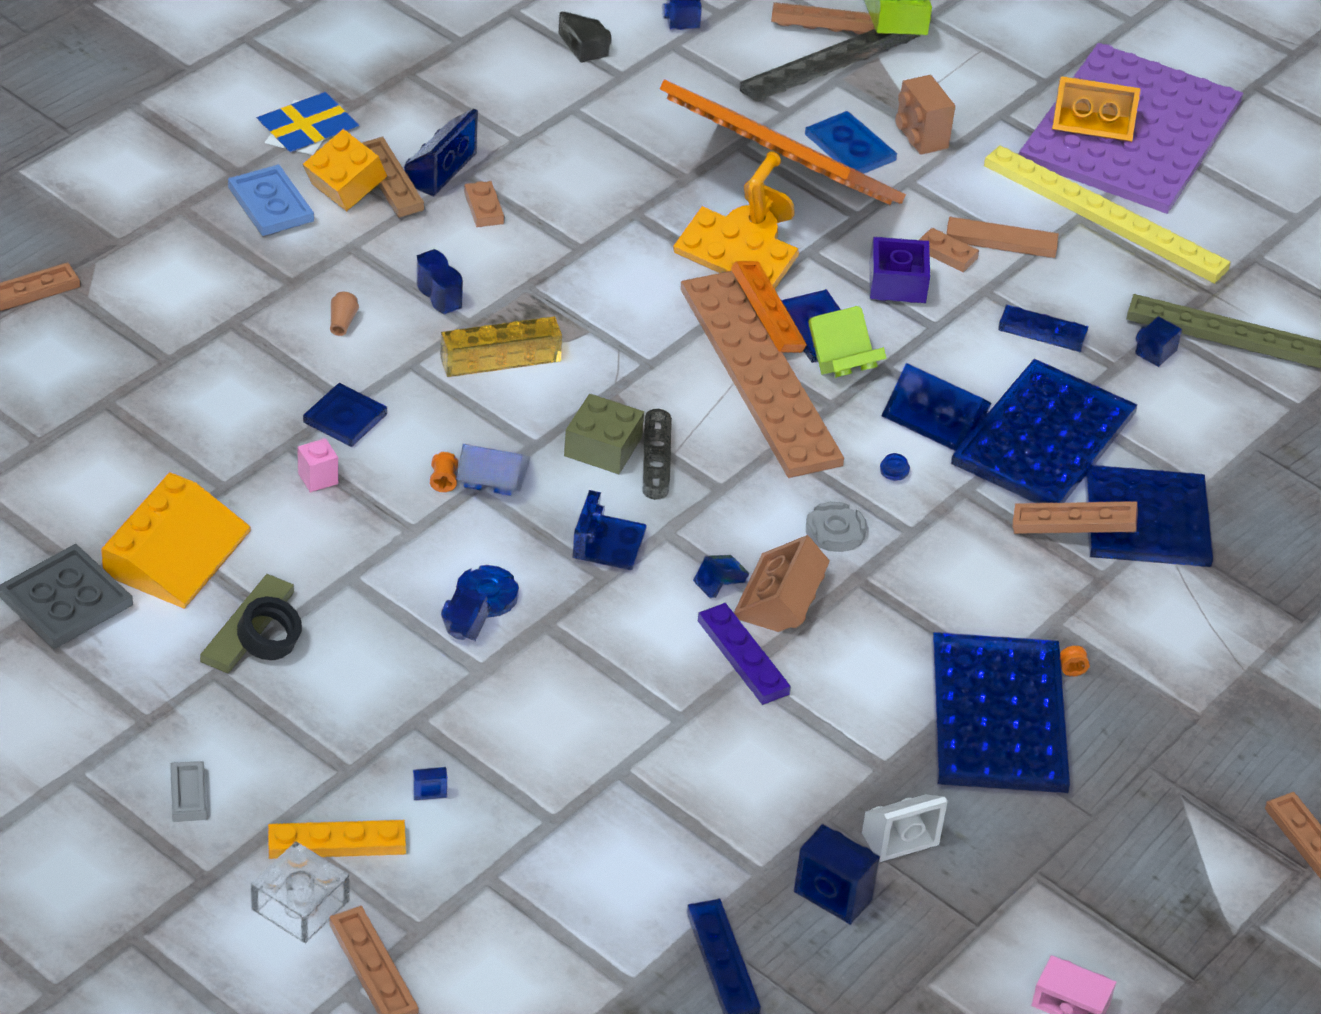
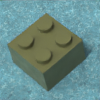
M589 393L566 428L564 456L620 474L642 439L645 411Z

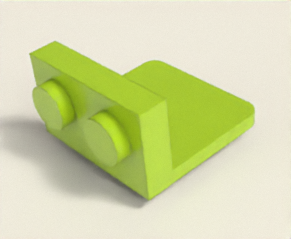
M860 306L830 312L809 319V327L821 375L834 372L836 378L852 374V367L860 366L861 371L878 367L877 361L887 359L884 347L872 350L863 310Z

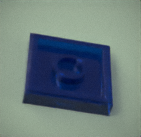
M338 383L303 414V423L352 447L387 415V406Z

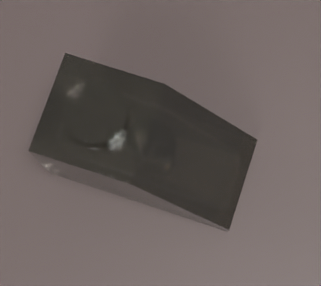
M565 11L559 12L558 34L580 63L609 56L612 36L610 31L605 29L599 20Z

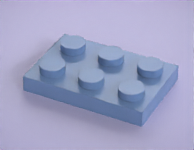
M279 164L228 178V188L262 236L314 221L313 210Z

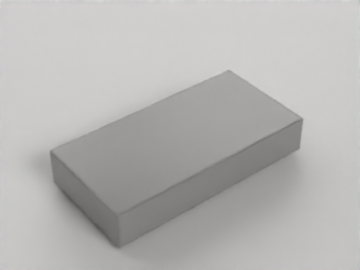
M204 761L170 763L173 822L207 820Z

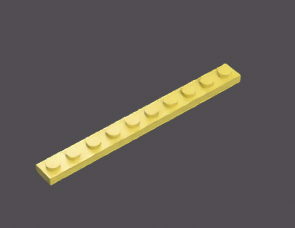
M1000 145L985 157L984 166L1214 284L1229 270L1231 262L1220 257L1218 254L1202 248L1194 242L1125 209L1123 206H1119L1101 195L1034 163L1032 160L1014 153L1008 148Z

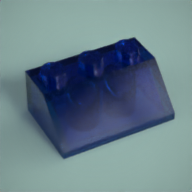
M473 108L448 121L441 129L436 131L435 135L427 143L421 146L420 150L412 158L410 157L406 161L404 171L416 190L434 197L477 154V109Z
M906 363L881 416L960 453L979 431L992 403Z

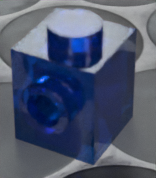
M667 0V3L662 4L663 19H667L669 29L700 28L702 13L700 0Z
M1158 316L1148 326H1143L1138 331L1135 338L1137 342L1135 354L1159 367L1177 351L1182 329Z
M458 585L452 599L445 602L441 612L447 632L459 640L468 638L476 641L491 610L488 597Z

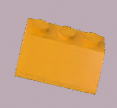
M1061 76L1058 84L1052 130L1132 142L1141 88Z

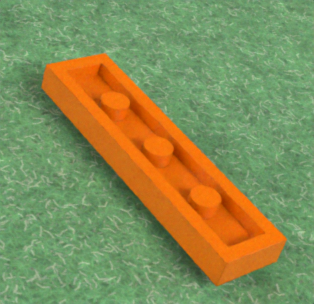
M735 261L731 270L778 351L802 353L807 344L758 261Z

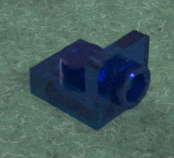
M709 555L703 559L693 581L709 598H716L723 584L745 583L750 573L732 555Z

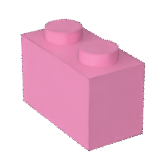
M1051 955L1036 984L1031 1006L1050 1014H1106L1111 1004L1116 981Z

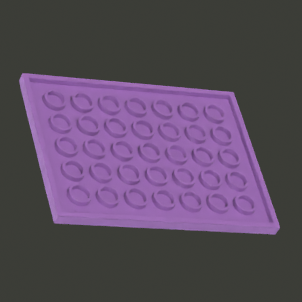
M1098 43L1073 78L1141 88L1132 142L1052 130L1054 103L1023 145L1019 155L1063 177L1168 214L1242 100L1243 93L1231 87L1213 83L1208 79L1190 75L1182 70L1167 67L1159 62L1144 59L1133 53L1118 50L1110 45Z

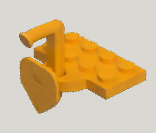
M774 151L768 152L766 158L751 179L745 183L744 195L749 205L738 207L727 216L702 206L674 244V253L718 273L732 271L731 268L735 261H758L772 286L776 289L799 256L798 248L777 239V223L791 220L794 217V204L786 194L764 185V181L773 168L781 163L779 154Z

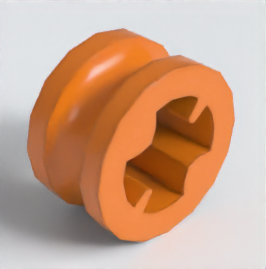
M1070 646L1063 649L1059 654L1062 672L1065 675L1079 676L1089 669V660L1083 647Z

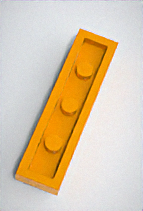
M405 820L268 824L269 859L406 855Z

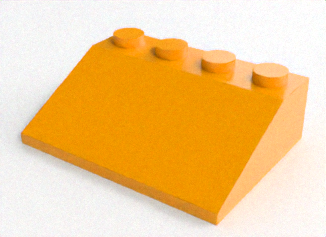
M169 472L101 548L103 569L118 582L185 609L251 531V526L196 482Z

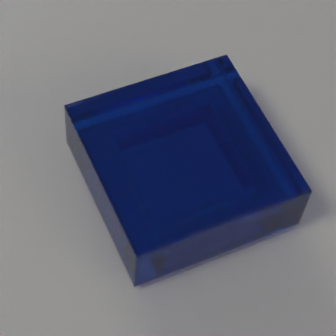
M437 767L413 770V799L446 798L447 768Z

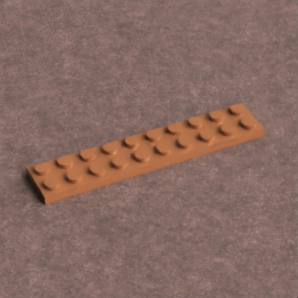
M723 272L681 281V292L787 477L791 478L842 467L844 464L843 454L785 356L776 348L733 272Z

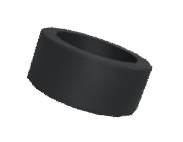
M269 596L256 598L250 602L237 624V636L241 645L250 654L259 659L271 661L282 659L291 653L302 632V621L298 612L288 602ZM265 616L277 620L285 628L287 633L286 639L275 641L261 636L253 627V618Z

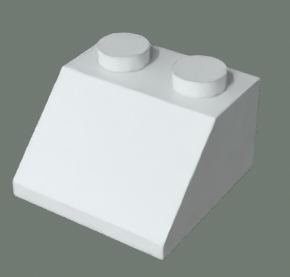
M925 794L866 811L862 834L878 862L939 845L948 802L944 796Z

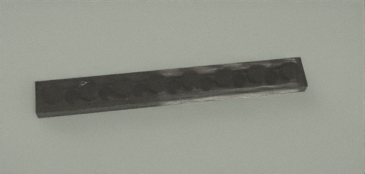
M873 29L740 81V91L755 102L762 101L769 96L785 92L787 89L799 84H805L809 80L825 76L832 71L845 68L857 61L868 59L870 56L888 51L890 48L900 44L908 43L910 40L920 37V35L877 33L876 29Z

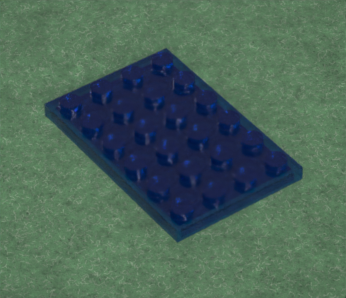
M1034 358L953 453L951 464L1034 503H1065L1136 414L1138 404Z
M933 632L932 664L937 785L1068 793L1070 776L1059 641Z

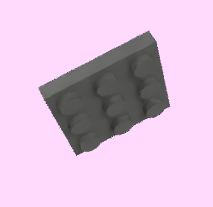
M76 543L0 584V598L53 649L58 648L133 605V596Z

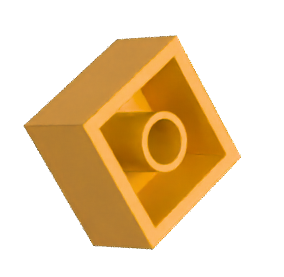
M344 129L303 163L312 185L346 212L387 177L379 156Z

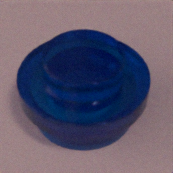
M888 454L880 463V472L887 479L893 481L902 480L909 475L910 466L908 460L901 454Z

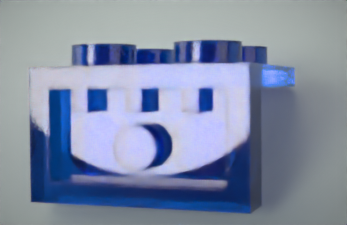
M589 490L574 530L572 558L633 570L647 525L604 515L605 506L600 505L601 492Z

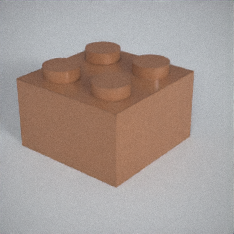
M931 74L903 80L901 92L898 95V114L895 116L898 129L902 130L909 143L915 147L920 155L948 149L956 105Z

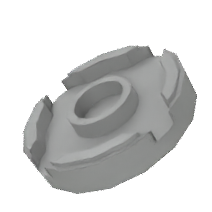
M842 502L819 504L814 507V511L809 512L806 518V534L819 548L828 551L844 552L853 550L861 545L866 536L867 526L863 514L857 509L855 512L849 508L848 504Z

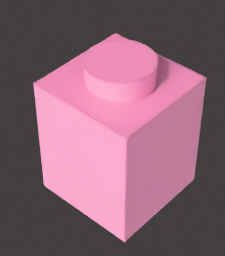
M326 438L298 446V474L310 492L338 484V456Z

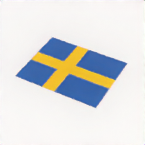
M326 92L256 117L289 152L335 136L342 129L348 131L360 126Z

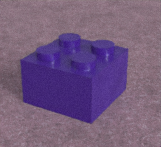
M873 237L869 261L870 299L926 303L930 283L929 241Z

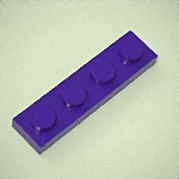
M726 602L698 612V623L762 705L790 695L791 685Z

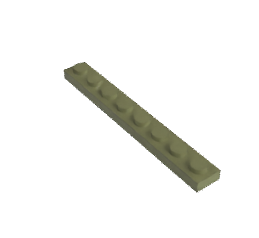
M1133 294L1126 320L1321 368V340Z

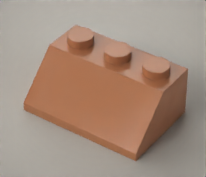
M808 535L762 553L736 606L734 614L740 621L776 632L800 626L806 619L807 610L816 597L815 593L820 582L825 577L824 573L830 560Z

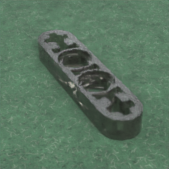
M664 409L649 410L645 415L642 492L647 498L653 500L665 498L669 493L672 418L669 412ZM656 422L660 423V429H655ZM661 441L664 445L654 446L650 442ZM653 461H658L663 463L664 465L661 467H655L650 465L649 463ZM653 478L659 479V486L653 485Z

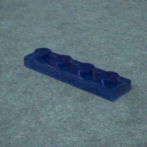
M721 899L687 904L686 914L723 1014H760L761 1006Z

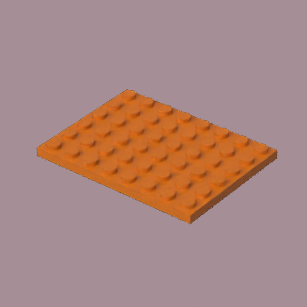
M665 79L661 84L660 90L668 93L666 99L733 130L795 162L805 165L838 183L891 205L892 201L902 204L906 194L727 107Z

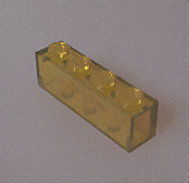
M555 316L441 332L440 359L447 377L561 362L562 333Z

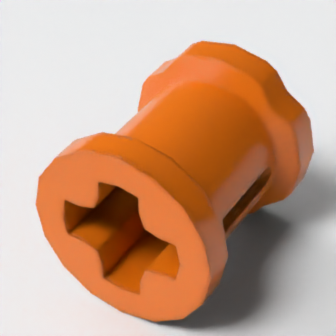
M440 452L432 458L431 466L434 472L430 476V485L438 492H450L457 486L455 471L458 469L459 460L454 454Z

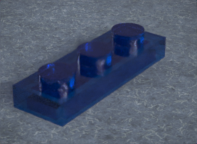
M1006 304L998 330L1081 352L1089 326Z

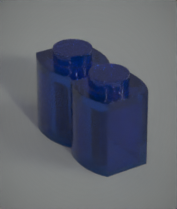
M436 249L418 254L416 285L420 292L430 297L432 306L442 314L461 309L463 278L455 268L449 266L446 256Z

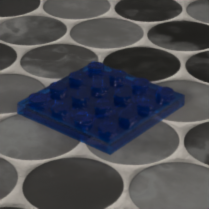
M1086 464L1084 472L1086 502H1137L1138 505L1136 532H1088L1090 557L1202 567L1212 566L1213 550L1205 474Z

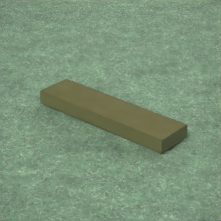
M266 574L202 651L200 662L229 674L247 651L241 645L237 636V624L247 605L256 598L265 596L280 598L287 602L294 593V584ZM265 616L254 617L252 620L254 629L261 634L273 618Z

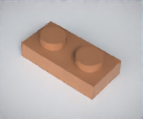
M492 181L464 184V194L476 227L504 224V214Z
M931 228L919 239L929 241L930 257L961 272H964L978 259V249L934 228Z

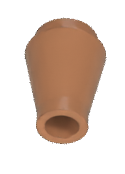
M338 292L331 299L330 331L335 335L343 336L347 333L350 323L359 310L358 299L352 293Z

